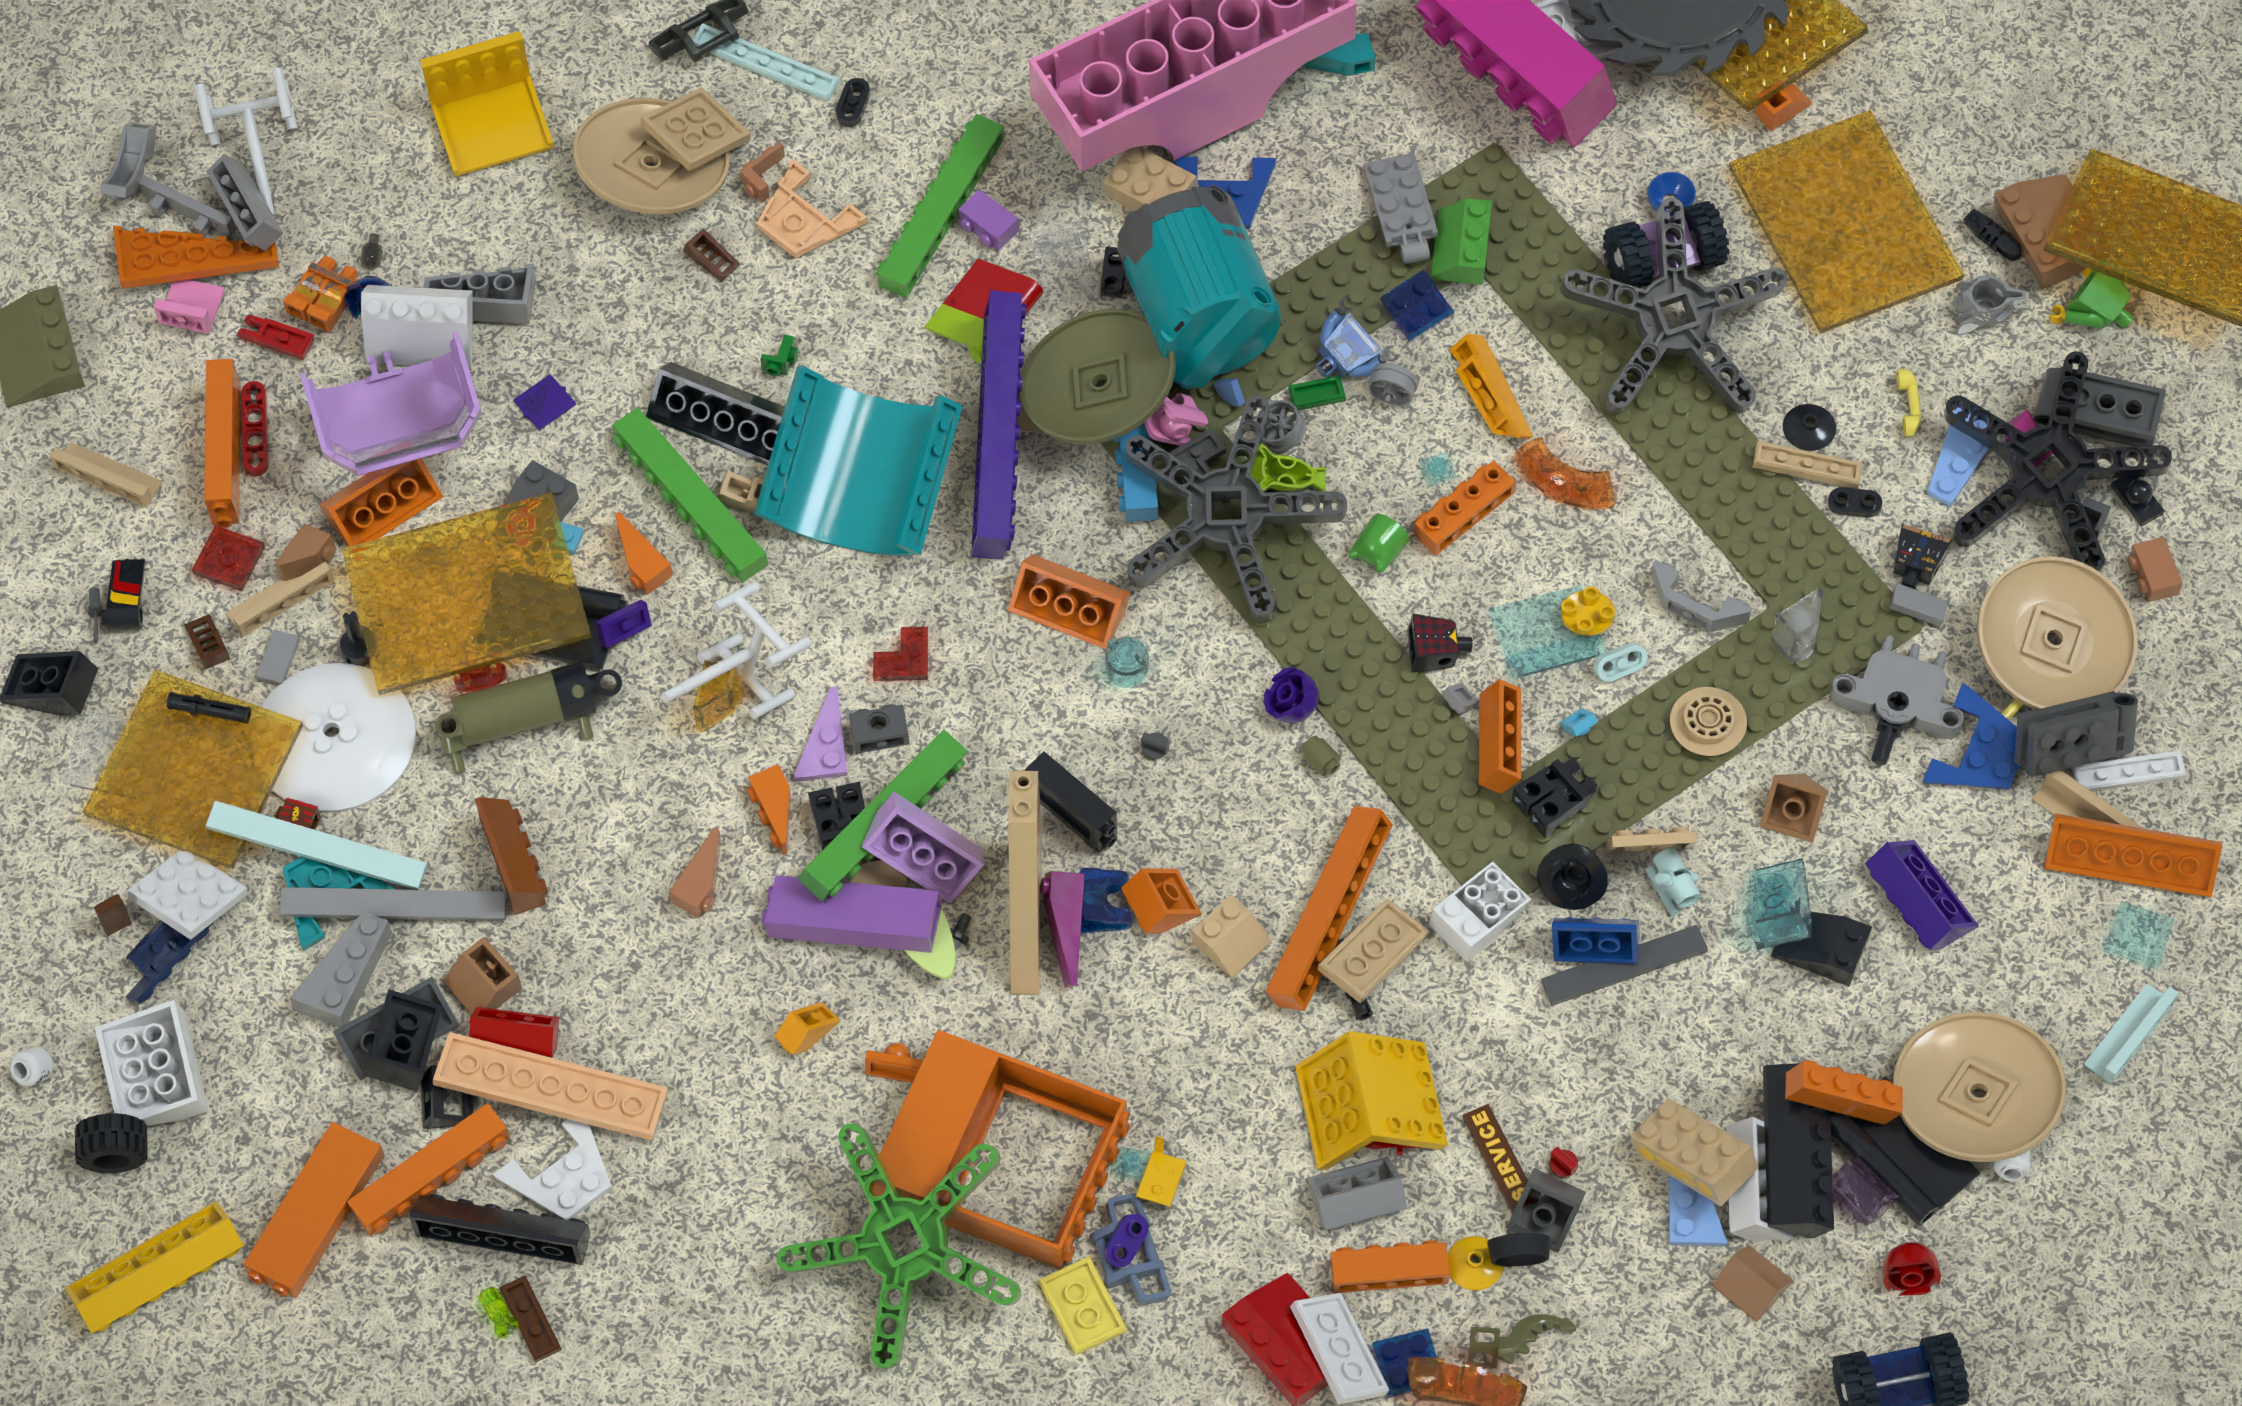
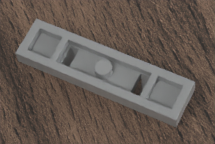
M145 175L139 181L142 196L152 200L149 206L153 214L161 217L167 208L196 221L193 225L195 233L203 234L204 238L211 229L229 238L236 230L232 217Z

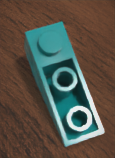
M1368 32L1362 34L1355 33V39L1308 61L1302 67L1347 76L1375 71L1376 57Z

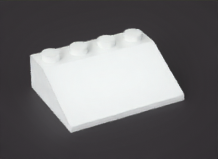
M367 285L361 292V320L366 363L369 364L367 357L373 355L377 364H385L383 352L389 351L393 365L413 366L434 360L451 352L450 341L454 339L453 332L458 331L468 367L472 369L473 291Z
M175 1000L95 1027L114 1113L138 1117L145 1121V1124L148 1126L182 1121L209 1111L186 1013Z

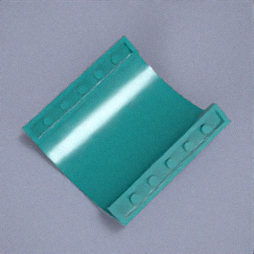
M803 365L798 366L792 381L754 515L783 529L825 544L879 555L911 556L921 554L963 406L942 395L935 397L933 406L882 399L843 387L825 379L823 375Z

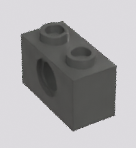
M888 704L874 710L860 709L855 713L849 714L856 754L910 745L903 704ZM876 725L885 726L881 730L873 729V727Z

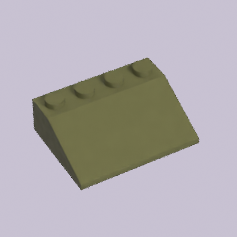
M57 285L31 291L0 309V382L7 408L85 387L64 304Z

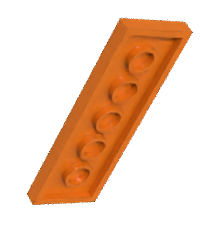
M2055 813L2044 869L2212 897L2222 842Z

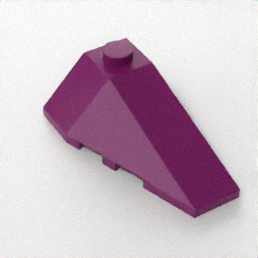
M1050 871L1045 873V877L1041 879L1040 893L1044 894L1043 903L1064 986L1071 988L1077 986L1084 874Z

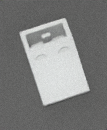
M1491 862L1432 909L1429 926L1468 962L1506 928L1529 904L1531 898L1494 862Z

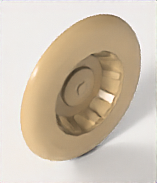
M1700 687L1684 693L1675 702L1670 714V726L1677 741L1687 750L1698 755L1717 756L1729 752L1741 742L1747 728V717L1743 706L1732 694L1719 688Z

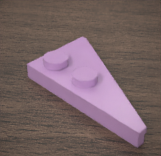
M837 686L830 687L794 773L795 782L848 776Z

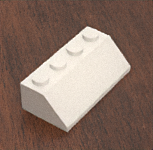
M1751 1117L1727 1125V1133L1751 1146L1759 1166L1748 1180L1729 1198L1730 1233L1744 1239L1793 1240L1792 1233L1770 1228L1767 1225L1764 1121Z

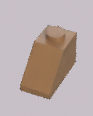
M304 523L278 558L275 565L280 578L285 581L306 574L325 561L326 563L331 561L337 549L331 534Z

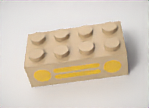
M1667 1098L1631 1135L1638 1156L1719 1206H1722L1759 1168L1751 1146L1670 1098Z

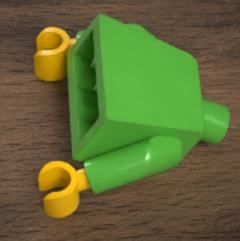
M2096 264L2082 271L2081 273L2086 277V280L2066 306L2069 310L2065 312L2061 305L2056 304L2052 307V312L2059 313V315H2049V320L2053 324H2061L2065 319L2066 323L2100 329L2108 326L2113 321L2124 329L2134 318L2123 308L2131 298V295L2125 286L2122 275L2108 268L2105 264L2099 267Z

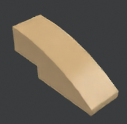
M727 471L716 497L723 505L754 513L764 480L758 477L750 480Z

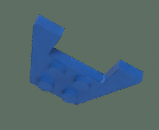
M1181 157L1174 161L1175 165L1197 177L1198 157ZM1252 158V181L1198 180L1199 187L1209 188L1211 185H1215L1229 194L1237 207L1245 228L1250 229L1272 172L1275 169L1276 158Z
M1962 683L1953 706L1964 713L1979 718L1959 769L1932 758L1922 782L1926 784L2009 790L2019 768L2014 762L2017 726L1969 686Z

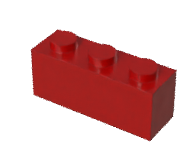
M476 1007L470 1017L469 1037L553 1058L557 1050L559 1017Z

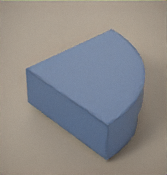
M1237 378L1219 379L1213 383L1217 393L1227 403L1237 407L1246 403Z

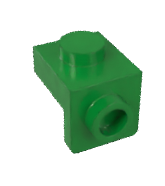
M784 335L777 357L762 354L760 360L763 371L772 376L788 375L791 363H796L799 355V348L795 345L794 336Z

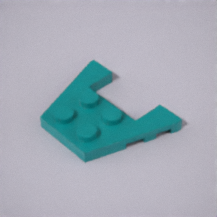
M300 857L283 867L287 887L355 889L361 886L363 889H394L382 880L304 857ZM294 917L303 951L325 939L324 933L313 917Z

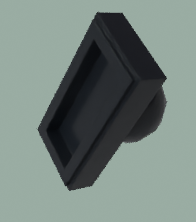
M2132 477L2118 478L2111 482V488L2141 527L2164 514L2165 510L2153 496L2152 487L2146 480Z

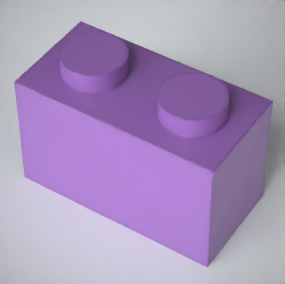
M980 189L958 209L960 226L968 233H975L981 243L988 248L992 246L999 251L1019 232L1018 218Z

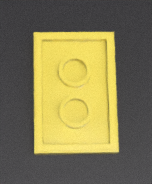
M1090 1256L1038 1279V1284L1075 1356L1127 1332V1328Z

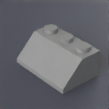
M1388 1156L1306 1178L1319 1221L1324 1230H1339L1347 1224L1355 1222L1365 1223L1374 1217L1381 1215L1391 1216L1399 1213L1400 1210L1407 1209L1401 1176Z

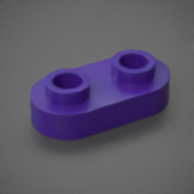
M1127 1214L1121 1218L1103 1250L1104 1259L1109 1265L1125 1267L1131 1263L1149 1231L1148 1222L1143 1216ZM1134 1223L1139 1227L1138 1232L1135 1234L1131 1230ZM1120 1247L1124 1250L1122 1258L1117 1256V1250Z

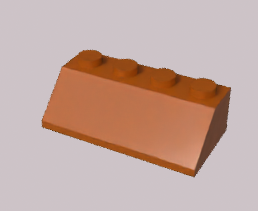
M408 447L392 458L416 451ZM418 459L365 474L321 502L319 506L331 526L353 554H355L444 496L423 460Z
M1032 554L1022 561L1007 611L1107 649L1125 614L1131 592Z

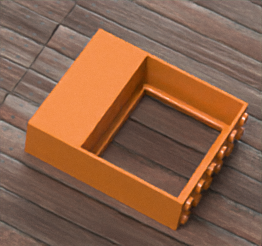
M937 1029L879 1155L899 1196L922 1201L975 1146L983 1144L1006 1091L1104 1128L1053 1242L961 1206L944 1221L946 1226L1062 1269L1064 1263H1070L1075 1253L1073 1244L1076 1237L1081 1238L1085 1231L1087 1222L1084 1219L1087 1212L1092 1213L1096 1206L1098 1197H1095L1098 1187L1103 1189L1109 1174L1106 1172L1109 1163L1114 1164L1117 1159L1119 1139H1125L1128 1134L1130 1112H1127V1101ZM965 1170L959 1175V1182L962 1186H964L969 1175V1170ZM877 1181L873 1186V1193L878 1197L885 1192L883 1181ZM944 1191L939 1196V1203L943 1207L951 1202L952 1197L949 1191Z

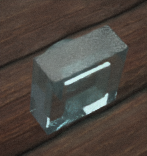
M1447 452L1421 460L1422 468L1430 486L1454 479L1456 476Z
M1121 1147L1115 1176L1142 1181L1149 1152Z

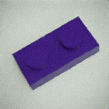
M641 599L596 621L601 645L606 648L652 626L647 603Z

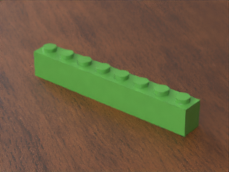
M978 114L974 116L971 122L968 121L966 123L962 138L959 142L956 141L953 144L947 162L943 161L940 165L938 177L935 181L929 183L923 201H919L916 204L914 216L910 221L905 222L898 242L894 241L892 243L888 258L885 262L882 261L879 264L876 275L878 276L880 287L905 298L909 296L959 214L958 209L967 201L1005 139L1004 125Z
M638 407L612 424L614 433L612 439L620 450L626 449L631 463L636 468L640 466L645 471L644 476L651 486L656 484L660 488V494L667 504H674L679 518L684 523L688 521L693 526L692 531L699 541L705 540L708 543V549L716 560L722 559L725 563V570L732 578L737 577L743 583L768 566L765 551Z
M943 729L803 870L798 880L822 902L829 895L834 898L844 887L842 882L847 877L852 880L862 869L860 864L864 860L869 862L874 858L875 855L862 848V843L877 811L891 794L896 792L922 809L931 799L929 794L933 790L939 792L949 781L946 777L951 772L956 775L965 765L963 758L968 750Z

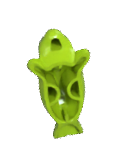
M1261 444L1251 476L1258 482L1263 492L1268 488L1280 491H1296L1309 486H1313L1319 491H1325L1326 467L1313 468L1298 458L1273 454L1265 445ZM1246 459L1239 464H1246L1249 461V459Z

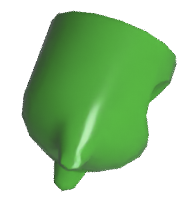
M1375 514L1358 535L1355 544L1349 552V558H1360L1367 564L1376 567L1377 572L1382 573L1395 561L1409 542L1408 533L1392 518L1383 514Z

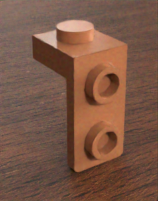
M781 142L768 147L761 156L754 161H749L740 170L745 192L750 198L756 197L761 203L770 198L768 184L760 175L785 158L784 145Z

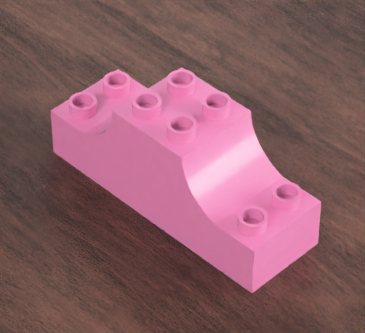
M1152 0L1029 59L1030 95L1082 172L1130 148L1144 145L1165 147L1175 161L1264 117L1269 100L1291 74L1308 61L1355 39L1357 3L1355 0Z

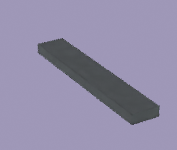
M1694 925L1639 944L1638 964L1587 962L1541 978V983L1551 1006L1706 953L1708 947L1698 925Z

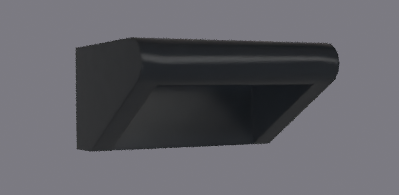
M432 1065L424 1072L421 1080L423 1128L454 1127L474 1113L473 1095L461 1092L462 1116L444 1114L443 1087L433 1085L437 1066Z

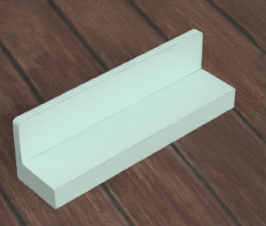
M2146 984L2084 1063L2085 1067L2112 1084L2175 1004L2179 992L2169 987L2163 994L2151 985Z

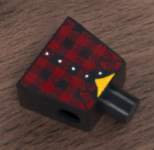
M1412 614L1407 628L1412 672L1452 668L1455 666L1459 653L1472 652V637L1457 636L1456 623L1453 620Z

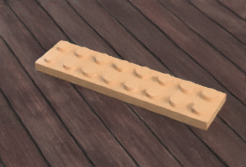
M452 1032L448 1034L433 1078V1085L651 1141H653L668 1093V1087Z

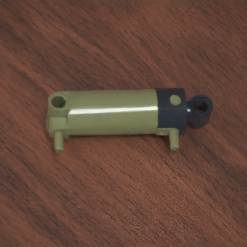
M581 661L551 669L549 672L451 697L453 711L439 715L435 722V728L441 735L440 740L444 755L450 753L455 773H463L466 769L460 750L499 738L577 719L583 739L593 738V732L588 716L596 714L595 699L616 695L621 690L622 679L616 671L611 669H605L589 675L586 673L584 664ZM605 675H611L615 679V687L610 691L604 690L600 685V681ZM446 717L454 719L456 724L455 729L450 733H445L440 728L441 721Z

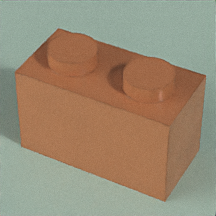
M2161 537L2133 544L2130 556H2128V565L2132 572L2136 571L2138 576L2137 586L2140 594H2145L2148 602L2179 595L2183 582L2165 538Z

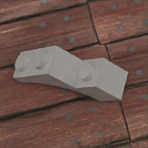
M134 122L123 126L119 152L109 176L101 183V194L109 195L108 198L111 200L123 201L124 198L132 197L133 194L141 192L139 181L144 175L145 160L152 158L154 154L156 126Z

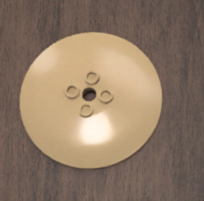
M633 98L608 104L588 116L575 135L573 160L583 182L605 201L620 208L639 213L671 214L695 208L708 201L721 189L729 171V151L688 171L640 125L641 117L672 101L655 98ZM654 163V164H656V165H655V166H648V165H646V164Z
M2054 556L2032 558L2020 562L2006 570L1995 580L1980 605L1977 618V639L1983 661L1992 677L2008 694L2031 708L2041 709L2112 691L2117 693L2126 683L2133 670L2138 650V634L2129 604L2118 588L2107 577L2082 562ZM2049 633L2056 634L2060 639V644H2051L2047 639V635Z
M1965 1012L1946 1016L1930 1023L1908 1041L1899 1055L1894 1071L1893 1085L1903 1087V1110L1900 1116L1907 1127L1917 1138L1934 1150L1966 1161H2000L2016 1157L2031 1150L2041 1143L2054 1129L2061 1117L2066 1098V1080L2063 1067L2048 1042L2027 1025L2012 1018L1993 1013ZM1975 1089H1981L1986 1092V1095L1982 1098H1977L1971 1092Z

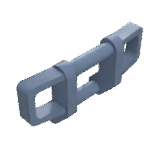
M1136 1193L1109 1198L1106 1203L1109 1224L1089 1235L1091 1243L1096 1245L1106 1275L1104 1279L1106 1287L1110 1289L1129 1282L1140 1305L1167 1300L1171 1295V1289L1165 1272L1166 1268L1163 1260H1160L1150 1231H1148L1142 1243L1148 1262L1127 1266L1116 1271L1115 1267L1105 1261L1103 1250L1107 1243L1106 1241L1109 1240L1119 1221L1117 1222L1114 1206L1131 1203L1135 1213L1143 1216L1150 1227L1149 1219L1144 1212L1139 1197L1136 1199ZM1136 1223L1131 1227L1133 1233L1139 1230ZM1157 1274L1163 1292L1146 1295L1138 1279Z

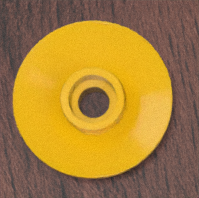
M1479 1236L1465 1237L1457 1241L1450 1248L1447 1255L1449 1275L1457 1285L1468 1290H1483L1491 1287L1498 1281L1504 1266H1497L1491 1263L1487 1245L1488 1239ZM1477 1256L1481 1261L1475 1264L1471 1262L1470 1258Z

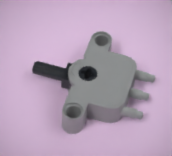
M1887 635L1880 651L1871 656L1863 679L1849 674H1841L1834 679L1830 693L1831 701L1839 707L1872 716L1878 723L1876 730L1880 731L1871 758L1872 762L1876 763V765L1887 764L1895 737L1900 738L1902 731H1906L1909 728L1945 739H1953L1959 735L1964 719L1963 713L1954 706L1941 703L1947 679L1943 671L1947 656L1944 651H1940L1935 658L1934 664L1918 660L1920 645L1917 643L1912 644L1907 656L1892 652L1894 638L1891 635ZM1845 688L1849 693H1841L1838 689ZM1949 720L1954 722L1956 725L1948 726L1944 723V721Z

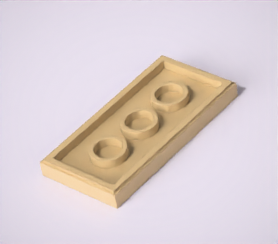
M1386 898L1318 965L1317 970L1361 1004L1429 936L1430 931Z

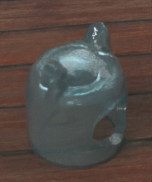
M1130 636L1108 640L1105 653V669L1109 680L1116 686L1132 688L1142 684L1149 673V654L1147 648L1140 640Z

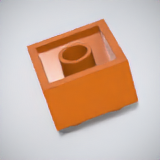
M1142 868L1121 887L1128 905L1132 907L1138 918V923L1145 933H1163L1202 915L1178 869Z

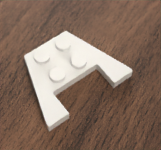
M569 1119L561 1124L578 1146L533 1180L526 1175L514 1159L493 1174L495 1180L499 1183H503L513 1189L514 1192L528 1198L559 1219L567 1221L577 1216L612 1189L590 1126Z

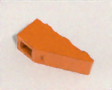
M776 764L749 776L750 787L746 791L752 804L757 802L761 809L757 813L763 826L769 825L772 831L769 833V837L774 848L780 847L783 855L788 852L791 793L790 786L779 764Z

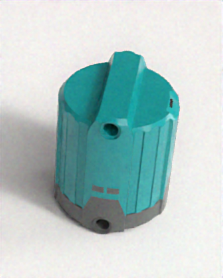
M1211 185L1209 188L1192 187L1191 190H1183L1166 195L1150 204L1145 203L1125 217V223L1117 235L1119 238L1117 246L1118 255L1162 357L1167 358L1172 350L1175 354V382L1188 390L1193 387L1204 388L1214 376L1244 366L1269 347L1280 328L1282 320L1280 307L1237 207L1229 194L1215 185Z

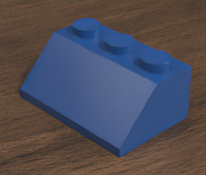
M1554 918L1552 922V939L1555 962L1638 964L1639 920L1627 918Z

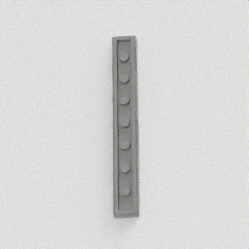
M281 887L280 917L358 918L362 912H366L382 919L505 921L506 892Z

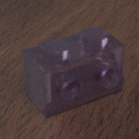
M1859 1157L1846 1161L1833 1177V1197L1837 1201L1844 1203L1852 1211L1853 1217L1866 1226L1877 1222L1899 1197Z

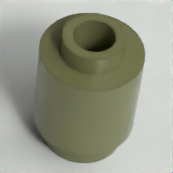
M1315 735L1302 745L1301 752L1303 753V758L1321 776L1326 774L1330 776L1339 769L1341 756L1323 738H1318Z

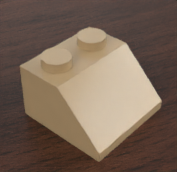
M1232 894L1192 930V943L1232 979L1271 943L1270 938L1253 913Z

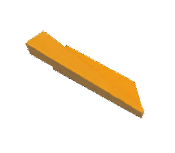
M1467 333L1449 351L1461 364L1455 371L1491 432L1516 438H1532L1533 434L1484 336Z

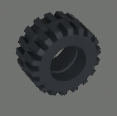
M119 1113L99 1114L83 1119L75 1126V1161L83 1169L98 1173H120L136 1169L145 1164V1161L148 1159L147 1124L138 1117Z

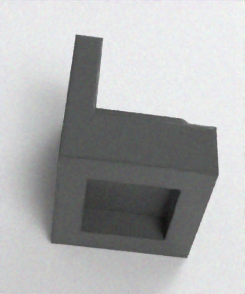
M2085 497L2082 505L2098 540L2107 521L2111 506ZM2082 534L2075 535V536H2077V537H2079V538H2082V539L2088 541V539L2086 538V536H2084V535H2082Z

